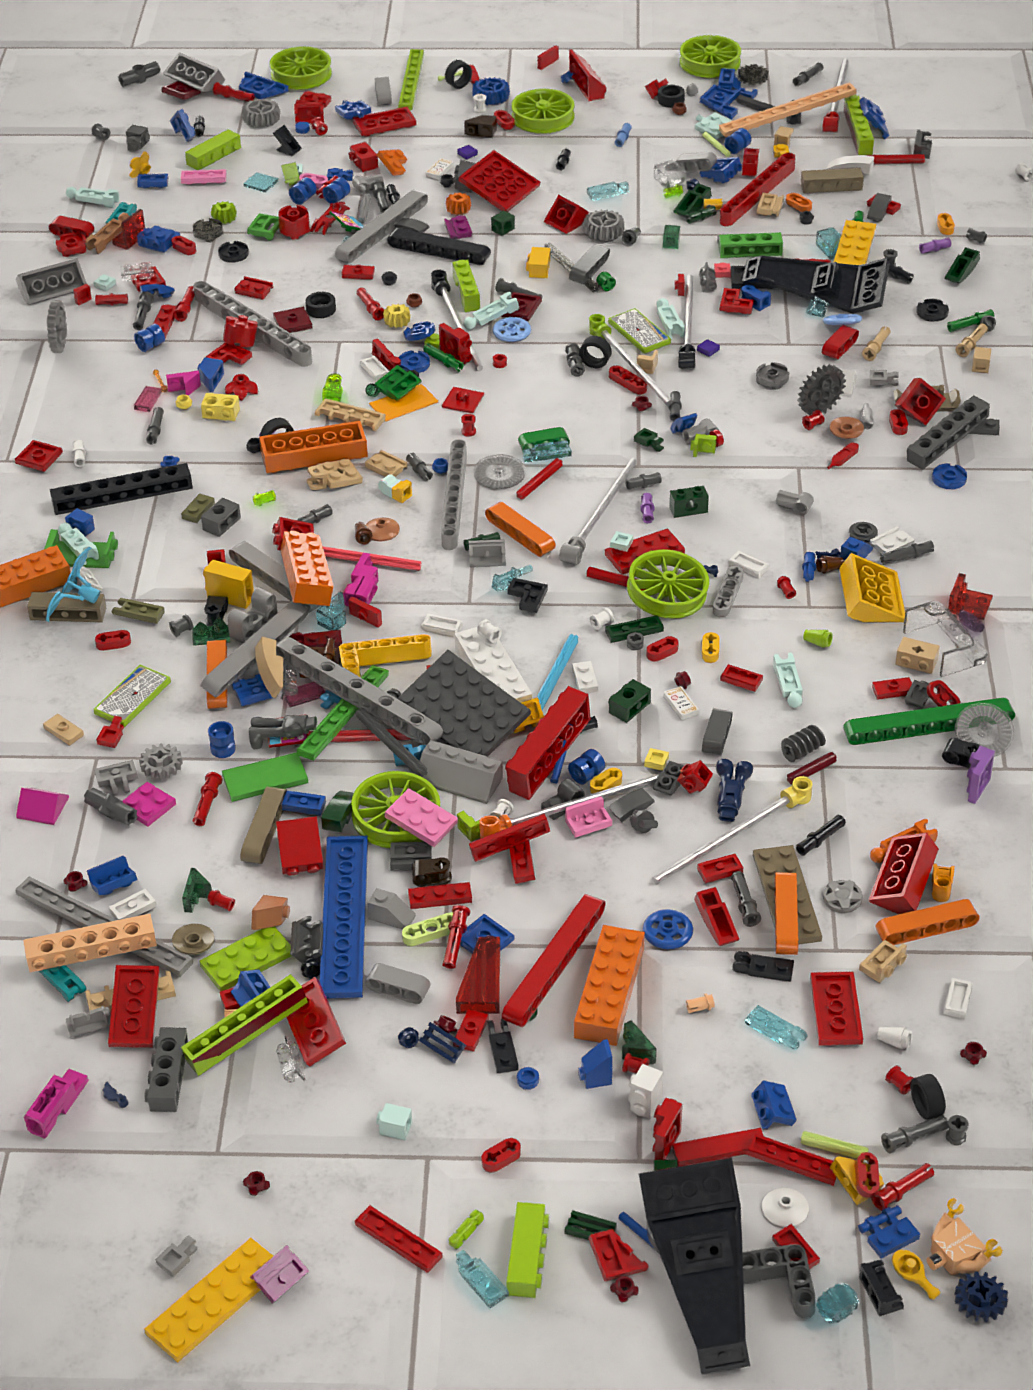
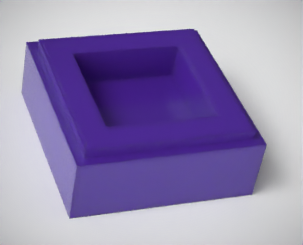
M468 144L457 149V154L467 160L478 155V150Z
M708 339L697 346V351L708 357L720 350L719 344Z

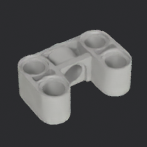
M257 588L251 596L252 608L247 613L237 608L232 609L228 615L230 637L244 643L278 613L276 596L274 594Z

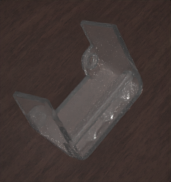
M930 601L905 610L904 634L938 624L957 647L943 652L940 669L941 677L984 664L987 661V650L961 620L942 603Z

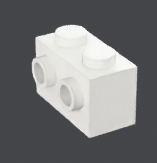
M642 1064L637 1074H633L630 1078L628 1086L631 1088L628 1101H630L631 1112L651 1119L656 1107L662 1101L663 1072Z

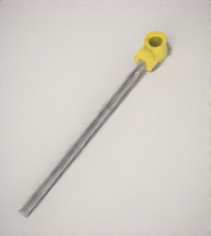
M804 776L795 778L792 786L780 792L781 799L652 878L653 882L657 885L786 805L788 808H793L797 804H807L812 797V781Z

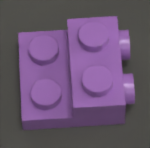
M979 746L976 753L972 752L969 759L971 767L967 773L969 778L966 791L969 793L968 802L976 804L991 780L994 750Z

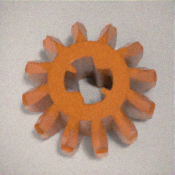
M460 192L449 194V197L446 198L447 212H450L452 215L468 213L471 210L470 196Z

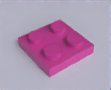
M149 782L144 783L123 800L124 804L137 810L136 820L147 827L176 805L175 798Z

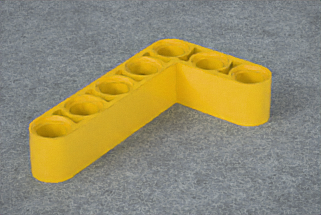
M421 634L344 643L339 646L340 663L343 668L360 677L359 666L426 659L432 656L431 637Z

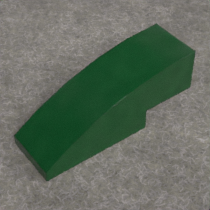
M697 183L693 190L687 191L673 212L686 217V214L696 212L703 207L704 199L712 197L711 188Z
M965 247L961 255L958 254L945 279L955 283L964 281L980 261V251Z
M341 790L331 799L321 817L323 830L342 833L345 824L349 823L352 816L353 792Z

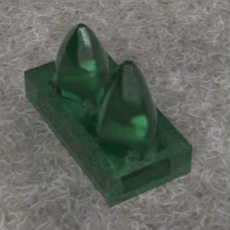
M219 617L212 626L207 627L204 623L199 622L192 628L193 646L207 645V641L226 640L227 643H230L228 625Z

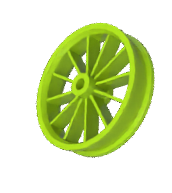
M718 35L696 36L686 40L680 46L681 56L679 64L684 71L694 76L717 78L720 77L721 68L735 69L737 71L741 65V47L737 42L727 37Z
M300 46L287 48L273 55L269 62L271 79L287 85L289 89L314 88L326 83L332 76V69L330 67L331 57L325 51L314 47Z
M555 89L528 90L517 95L511 103L512 117L515 119V125L527 132H558L569 127L575 118L573 111L575 104L572 97Z
M654 550L640 555L633 561L627 581L628 595L636 606L651 615L673 619L687 617L699 611L706 601L709 588V576L704 566L693 557L674 550ZM661 565L663 573L656 566ZM667 566L675 567L673 571L667 570ZM679 569L685 571L681 574L676 575ZM660 593L657 599L650 597L652 595ZM674 595H675L681 602L675 603ZM663 596L669 597L670 602H664L661 600Z
M388 771L367 778L356 788L352 796V823L360 836H368V842L384 848H390V844L396 842H424L410 832L403 831V828L398 826L399 832L388 831L393 822L384 816L385 811L400 797L399 795H394L393 788H403L400 796L409 788L440 807L439 794L428 780L409 772ZM389 788L391 796L388 798L380 790ZM370 794H372V795H374L377 799L369 798V797H367V796H369ZM362 805L370 808L359 809V806ZM374 817V818H372L371 820H369V821H367V822H365V821L363 820L364 818ZM387 820L383 830L375 828Z

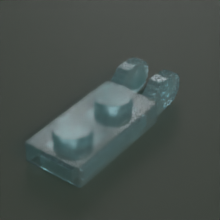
M759 1005L745 1018L746 1025L793 1050L798 1049L800 1046L797 1039L805 1041L808 1037L805 1030L792 1025Z

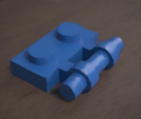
M260 674L246 680L244 678L239 679L238 682L231 684L241 706L273 698Z
M898 1205L892 1208L887 1207L882 1210L881 1214L875 1217L870 1216L858 1225V1229L862 1234L870 1231L872 1234L868 1236L867 1243L880 1259L920 1239V1232L907 1217L901 1220L896 1218V1216L902 1214V1210ZM884 1222L889 1224V1226L883 1229L879 1227Z

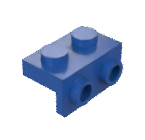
M125 856L87 870L91 887L99 896L108 895L119 887H128L132 882L138 880L136 873L129 868Z
M763 1080L752 1092L751 1096L763 1129H768L773 1122L792 1126L797 1121L785 1085Z

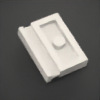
M897 526L870 539V546H874L875 550L879 553H885L911 546L915 539L904 531H900Z

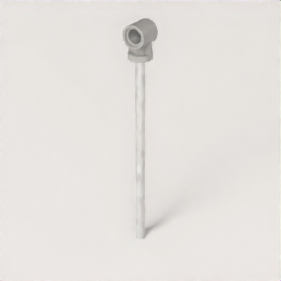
M636 459L630 460L578 537H572L568 544L564 543L561 546L559 553L560 561L573 564L580 563L583 551L586 548L584 540L637 464Z

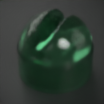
M370 383L366 386L365 391L368 396L376 397L380 393V388L378 385Z

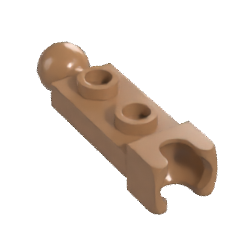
M121 213L118 216V220L112 219L95 235L91 234L85 240L87 249L92 250L96 248V253L100 254L106 248L105 246L126 228L125 225L130 222L129 214Z

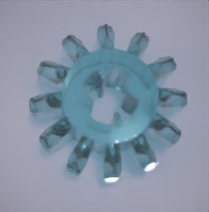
M846 1283L836 1284L832 1288L829 1287L827 1291L823 1292V1295L817 1299L818 1302L816 1304L821 1316L829 1323L840 1322L842 1319H846L847 1316L853 1314V1311L858 1307L859 1299L854 1289Z

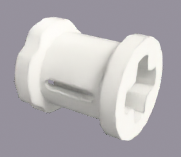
M483 94L475 95L474 111L476 113L486 112V96Z
M1024 162L1019 163L1015 173L1023 176L1026 181L1033 178V168L1027 167Z
M604 608L597 615L593 614L590 616L591 625L595 630H600L603 625L614 622V615L609 608Z
M488 619L481 621L477 627L478 634L485 635L491 643L497 642L502 635L501 628L491 625Z
M500 799L497 802L496 809L490 813V816H497L499 818L500 815H509L514 811V806L510 801Z

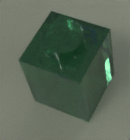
M665 225L663 248L678 249L681 226Z

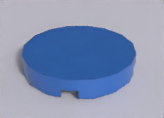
M423 321L415 323L413 328L407 327L403 334L406 340L415 341L429 337L436 331L434 323Z
M410 350L399 356L401 360V365L399 366L405 371L415 370L418 373H422L430 366V357L422 351L414 353V351Z
M950 463L940 464L934 468L932 480L941 488L958 489L967 482V472L956 464L955 466H950Z

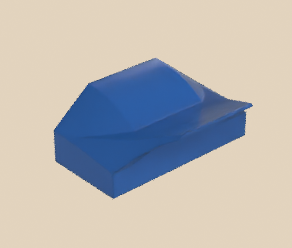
M721 68L718 85L730 86L738 90L741 87V82L736 77L735 69Z
M259 969L240 971L238 982L231 990V993L239 1006L242 1007L269 989L270 985Z

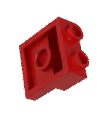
M445 323L440 324V350L446 354L453 355L455 359L464 364L470 362L472 359L470 334L460 327L453 329Z
M279 517L277 523H274L272 533L275 534L273 545H277V550H281L284 531H297L304 534L314 533V526L311 523Z
M665 1098L662 1105H658L654 1112V1118H656L653 1129L655 1142L652 1151L655 1152L654 1160H666L672 1149V1144L676 1142L681 1133L683 1104L674 1099Z

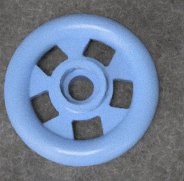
M837 314L826 316L823 322L827 325H849L861 322L862 317L857 314Z
M518 317L503 318L493 326V334L498 339L506 342L521 341L531 333L530 324Z

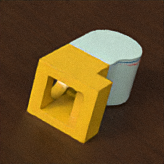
M389 474L378 483V487L383 494L400 503H404L412 496V482L407 479L401 481Z

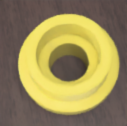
M183 394L177 397L175 403L180 409H188L192 405V399L190 396Z

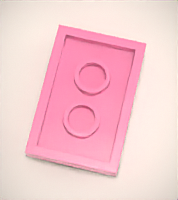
M409 788L385 811L384 816L432 847H435L458 822V817Z

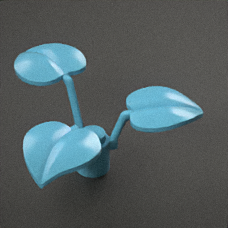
M91 547L86 548L77 557L72 572L62 589V593L58 591L50 601L46 615L47 622H49L50 615L64 597L81 601L85 599L93 604L97 601L100 590L92 587L91 583L87 582L80 575V569L83 567L88 551L92 549ZM77 577L84 583L81 587L77 585ZM77 588L79 589L78 594L80 596L64 593H69L71 590Z

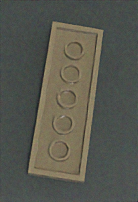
M788 845L753 850V858L774 927L775 872L796 873L798 944L822 942V933L794 846Z

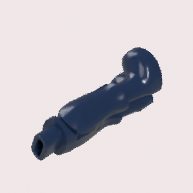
M720 759L716 763V772L721 777V782L719 783L720 792L717 799V812L721 821L733 822L735 821V816L738 815L742 804V793L745 789L744 783L753 773V765L748 761L737 763L735 780L732 779L734 765L730 760Z

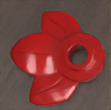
M237 374L233 377V381L226 385L225 393H234L242 401L248 393L258 394V386L255 382L250 381L247 375Z

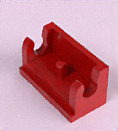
M323 102L294 104L295 123L307 122L310 124L312 119L316 117L321 118L324 123Z

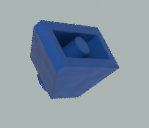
M204 357L201 364L199 363L197 371L199 370L200 380L210 392H214L224 375L223 360Z
M849 537L841 546L840 557L845 561L852 553L866 558L873 550V547L856 538Z
M608 1039L601 1041L581 1058V1067H578V1075L580 1081L584 1080L586 1089L612 1085L613 1056Z

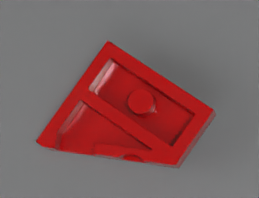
M612 1229L589 1236V1242L604 1282L648 1270V1263L646 1261L642 1262L633 1254L634 1250L627 1243L622 1242L620 1236Z

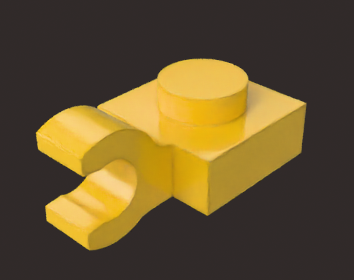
M773 145L774 158H779L784 153H789L788 145Z

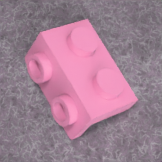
M602 796L565 808V822L575 838L612 826V819L604 808Z

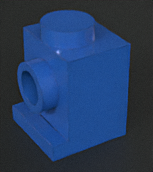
M78 508L65 517L66 523H69L72 529L77 528L85 537L95 530L93 516Z

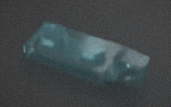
M614 181L587 188V194L591 200H599L629 192L627 181L617 184Z
M567 441L534 445V448L523 450L524 462L572 456V451Z
M464 1249L456 1254V1263L460 1267L458 1268L459 1273L489 1309L509 1296L508 1289L481 1258L477 1259L475 1257L472 1259Z

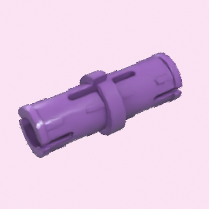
M947 237L919 244V250L923 254L951 247V239Z
M643 493L640 506L643 513L642 520L645 523H652V520H654L652 494Z

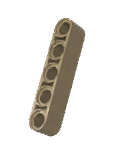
M269 786L265 788L241 848V861L257 864L264 862L277 828L276 821L280 820L283 813L282 802L287 789Z

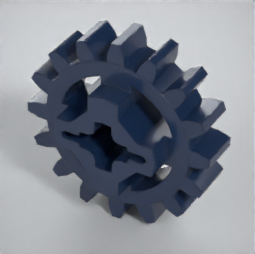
M975 1271L974 1277L967 1273L965 1280L959 1279L958 1286L955 1288V1303L959 1304V1312L966 1311V1318L972 1315L975 1316V1322H978L979 1318H983L984 1322L988 1323L989 1317L997 1320L998 1314H1004L1008 1303V1290H1003V1282L996 1283V1276L990 1279L988 1278V1272L980 1276Z

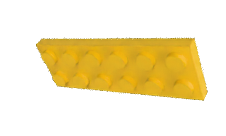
M846 220L834 262L851 265L867 263L876 231V224Z
M249 1238L144 1328L145 1334L176 1362H179L260 1291L257 1286L258 1284L250 1277L269 1261L273 1255L254 1239Z

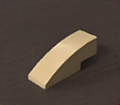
M261 637L255 646L257 667L270 695L276 698L283 688V657L276 655V640Z

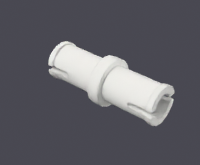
M77 439L73 442L74 449L72 455L75 466L83 467L85 465L86 450L84 449L83 441Z

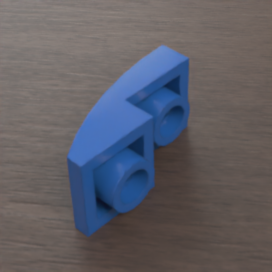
M148 284L140 286L141 293L150 292L153 295L157 291L158 297L162 296L163 298H169L175 292L173 287L166 285Z
M693 413L677 418L672 423L670 430L674 434L691 428L695 424L698 415Z

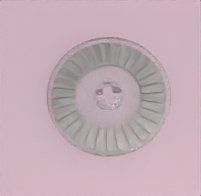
M502 454L485 457L474 467L476 481L492 489L513 487L519 484L526 474L522 461L513 456Z
M975 703L967 706L959 714L955 723V734L960 740L977 743L980 746L994 750V757L1004 753L1011 745L1014 738V726L1010 717L1001 708L989 703ZM984 727L988 732L985 733L981 728Z

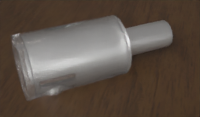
M864 403L863 409L860 411L861 422L864 425V429H871L874 425L873 410L869 408L868 403Z

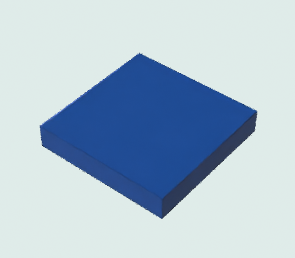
M483 914L467 927L465 933L462 934L460 946L486 963L513 942L515 937L514 934Z

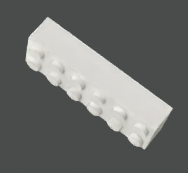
M477 627L455 633V650L463 661L520 703L532 699L530 689L500 640L491 643L485 635L478 634Z

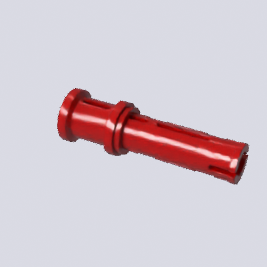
M219 82L213 85L212 91L214 95L219 94L225 98L232 97L247 102L255 99L254 94L233 89L229 85L224 86Z
M193 286L187 288L182 301L177 304V309L174 310L173 316L178 321H185L191 310L190 305L195 296L194 291H192Z
M359 288L356 294L367 306V311L372 314L374 320H382L385 309L380 306L378 301L373 300L365 288Z
M216 772L207 773L205 776L206 782L201 787V799L192 820L197 826L205 825L212 801L218 796V787L222 784L223 778Z
M454 905L452 907L453 916L448 924L450 934L443 966L449 969L456 967L462 934L467 930V916L471 912L468 907L463 905Z
M925 1163L897 1182H888L885 1188L877 1191L875 1196L871 1198L874 1206L882 1211L893 1201H900L904 1193L934 1176L933 1168L927 1171V1168L931 1165Z

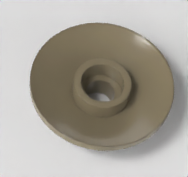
M203 924L184 925L177 929L172 936L173 947L177 951L188 955L207 951L215 940L213 931Z

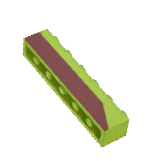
M852 95L844 99V115L857 154L873 155L874 138L868 120L863 114L859 102L860 97L859 95Z
M290 974L183 1045L181 1049L187 1063L199 1076L308 1003L302 986Z

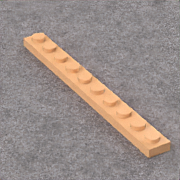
M849 82L719 125V131L725 137H728L740 128L746 130L757 128L779 119L848 98L856 94V88Z

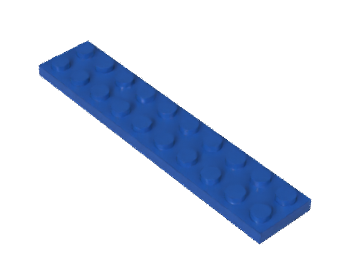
M368 836L327 837L323 904V948L320 963V984L326 998L363 997Z

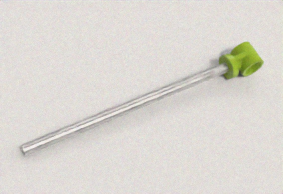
M601 314L591 315L589 317V333L592 336L606 339L667 406H670L672 404L670 398L611 336V328L605 323V317Z

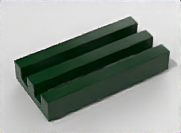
M572 1210L571 1217L568 1219V1224L565 1227V1234L589 1240V1236L595 1234V1232L599 1233L611 1229L616 1231L617 1223ZM573 1226H577V1227H580V1228H584V1229H586V1230H582V1229H579V1228H575V1227H573Z

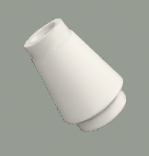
M880 1027L877 1039L900 1049L904 1047L909 1048L912 1032L907 1030L906 1027Z

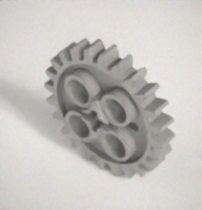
M52 300L48 309L47 337L52 353H62L65 347L64 344H66V311L64 310L65 306H63L62 300Z

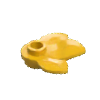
M144 151L140 157H134L130 161L129 166L132 171L129 176L131 178H136L138 174H147L150 171L151 166L148 162L150 156L147 152Z

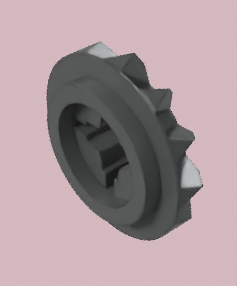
M857 522L850 526L849 533L850 537L869 543L870 539L878 536V529L871 523Z

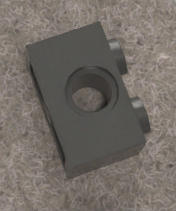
M222 497L201 516L202 529L220 537L241 518L239 504Z

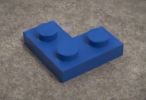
M178 110L170 119L175 133L182 132L187 142L194 138L195 130L190 125L188 115L184 110Z

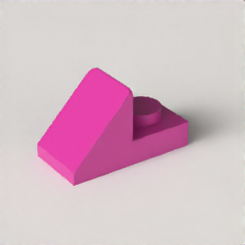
M199 370L166 375L168 392L185 390L186 395L189 396L201 386Z

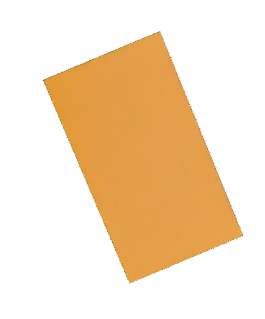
M420 384L399 401L387 396L370 402L369 405L376 412L385 414L386 422L439 401L423 384Z

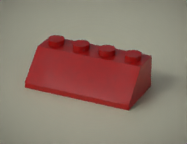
M570 49L569 71L574 74L572 80L588 101L604 99L606 85L602 83L600 77L596 75L590 64Z
M928 833L892 837L870 894V903L896 914L917 910L939 850Z

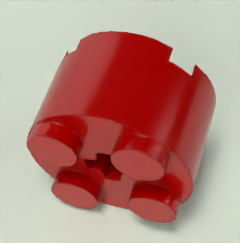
M288 205L279 210L278 219L281 234L295 240L299 236L310 232L309 213L306 207L296 205V207L291 208V205Z
M239 315L238 318L226 316L223 341L233 346L235 343L240 344V347L254 346L258 322L248 320V317L245 315Z

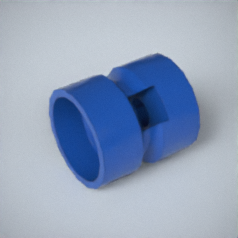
M740 128L724 140V145L731 154H737L750 145L752 138L746 129Z
M306 177L289 189V196L294 203L301 205L316 193L317 187L310 178Z
M338 177L331 184L324 187L322 192L325 200L331 204L337 203L347 196L351 188L344 178Z
M152 324L136 332L134 340L138 348L146 352L154 346L165 342V335L159 325Z
M218 721L211 724L208 728V736L212 755L218 758L230 757L236 750L233 726L226 721Z
M588 749L568 765L569 774L575 782L581 785L586 784L605 769V761L595 749Z

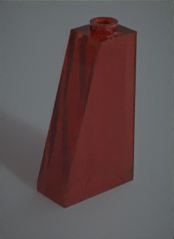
M486 936L478 938L456 996V1014H466L468 1009L485 1014H500V937Z

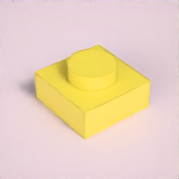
M650 748L644 761V767L663 771L669 759V752Z

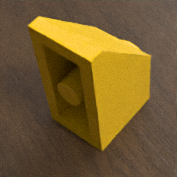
M838 1156L832 1162L830 1169L856 1205H859L869 1198L862 1197L857 1192L856 1160ZM863 1162L866 1165V1171H868L870 1165ZM880 1173V1187L878 1191H880L884 1185L883 1178ZM867 1179L864 1185L867 1186L868 1190H871L873 1186H869Z

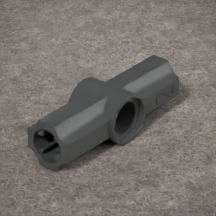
M156 61L146 65H134L132 70L119 74L118 80L123 87L135 82L144 83L146 78L159 74L161 70Z
M92 788L84 794V802L97 809L110 819L115 818L128 826L137 819V810L124 804L123 801L109 793L105 794L100 790Z

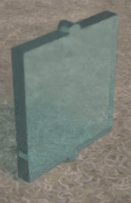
M256 172L243 183V186L267 192L271 187H274L273 185L279 179Z

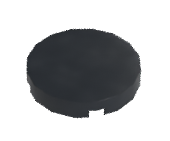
M234 241V243L226 242L218 248V256L225 262H239L249 256V249L247 244L240 241Z
M926 299L924 302L918 303L916 312L924 320L941 321L947 318L949 307L939 299Z

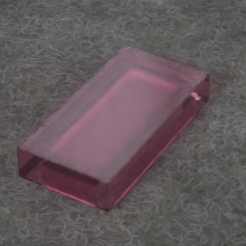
M145 386L134 403V410L150 412L162 393L161 388Z
M311 682L284 690L283 696L291 708L320 699L325 690L321 685Z

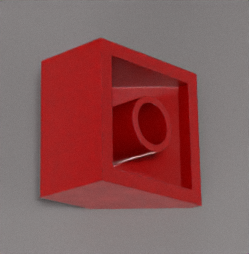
M558 194L544 222L567 234L582 226L584 218H586L589 212Z
M914 378L895 403V406L904 411L907 416L926 426L946 398L922 378Z

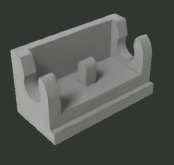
M505 539L469 541L470 567L506 566Z

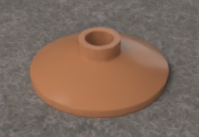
M839 417L830 423V431L837 437L851 439L863 433L864 425L860 420L853 417Z
M375 518L366 524L373 534L371 540L374 541L391 540L400 531L399 524L390 518Z

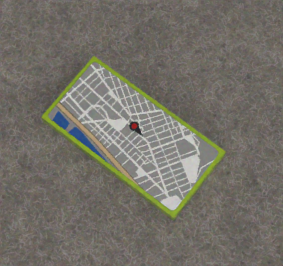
M636 308L608 318V323L644 354L671 344V338Z
M139 665L93 709L94 714L111 722L114 716L122 717L120 724L126 727L171 683V679L169 676Z

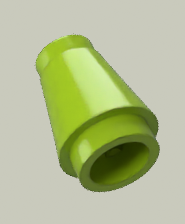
M806 629L803 639L825 648L831 645L833 634L828 630Z

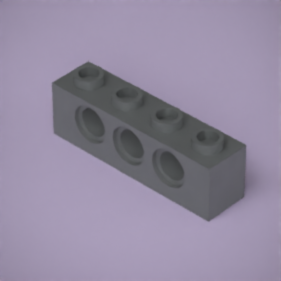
M160 1027L159 1036H155L154 1048L156 1053H152L151 1066L153 1069L148 1073V1084L150 1086L149 1089L145 1090V1102L149 1103L150 1112H177L186 1061L181 1047L189 1042L186 1028Z

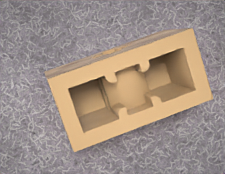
M903 637L897 649L895 665L932 674L938 661L940 646Z

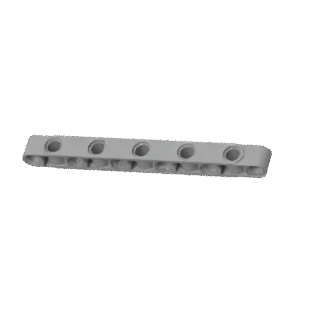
M198 281L194 283L195 300L225 320L226 316L237 318L239 315L247 316L248 320L258 322L257 340L300 366L305 367L312 364L311 347L299 338L207 282Z
M286 637L276 644V655L283 657V663L359 709L364 708L371 716L405 736L426 746L430 740L437 741L443 736L442 727L435 721L306 645L299 643L291 637Z

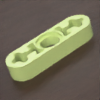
M446 913L404 927L402 930L403 943L408 946H416L449 935L448 924L452 920L453 913ZM428 927L437 928L434 932H429L426 929Z

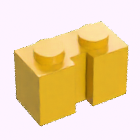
M532 247L531 253H528V262H526V271H529V277L548 278L550 248Z

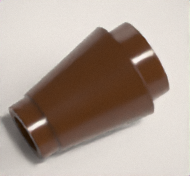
M363 522L356 523V541L360 544H368L373 536L371 530Z
M821 556L816 560L817 571L825 574L837 570L844 563V559L842 557Z

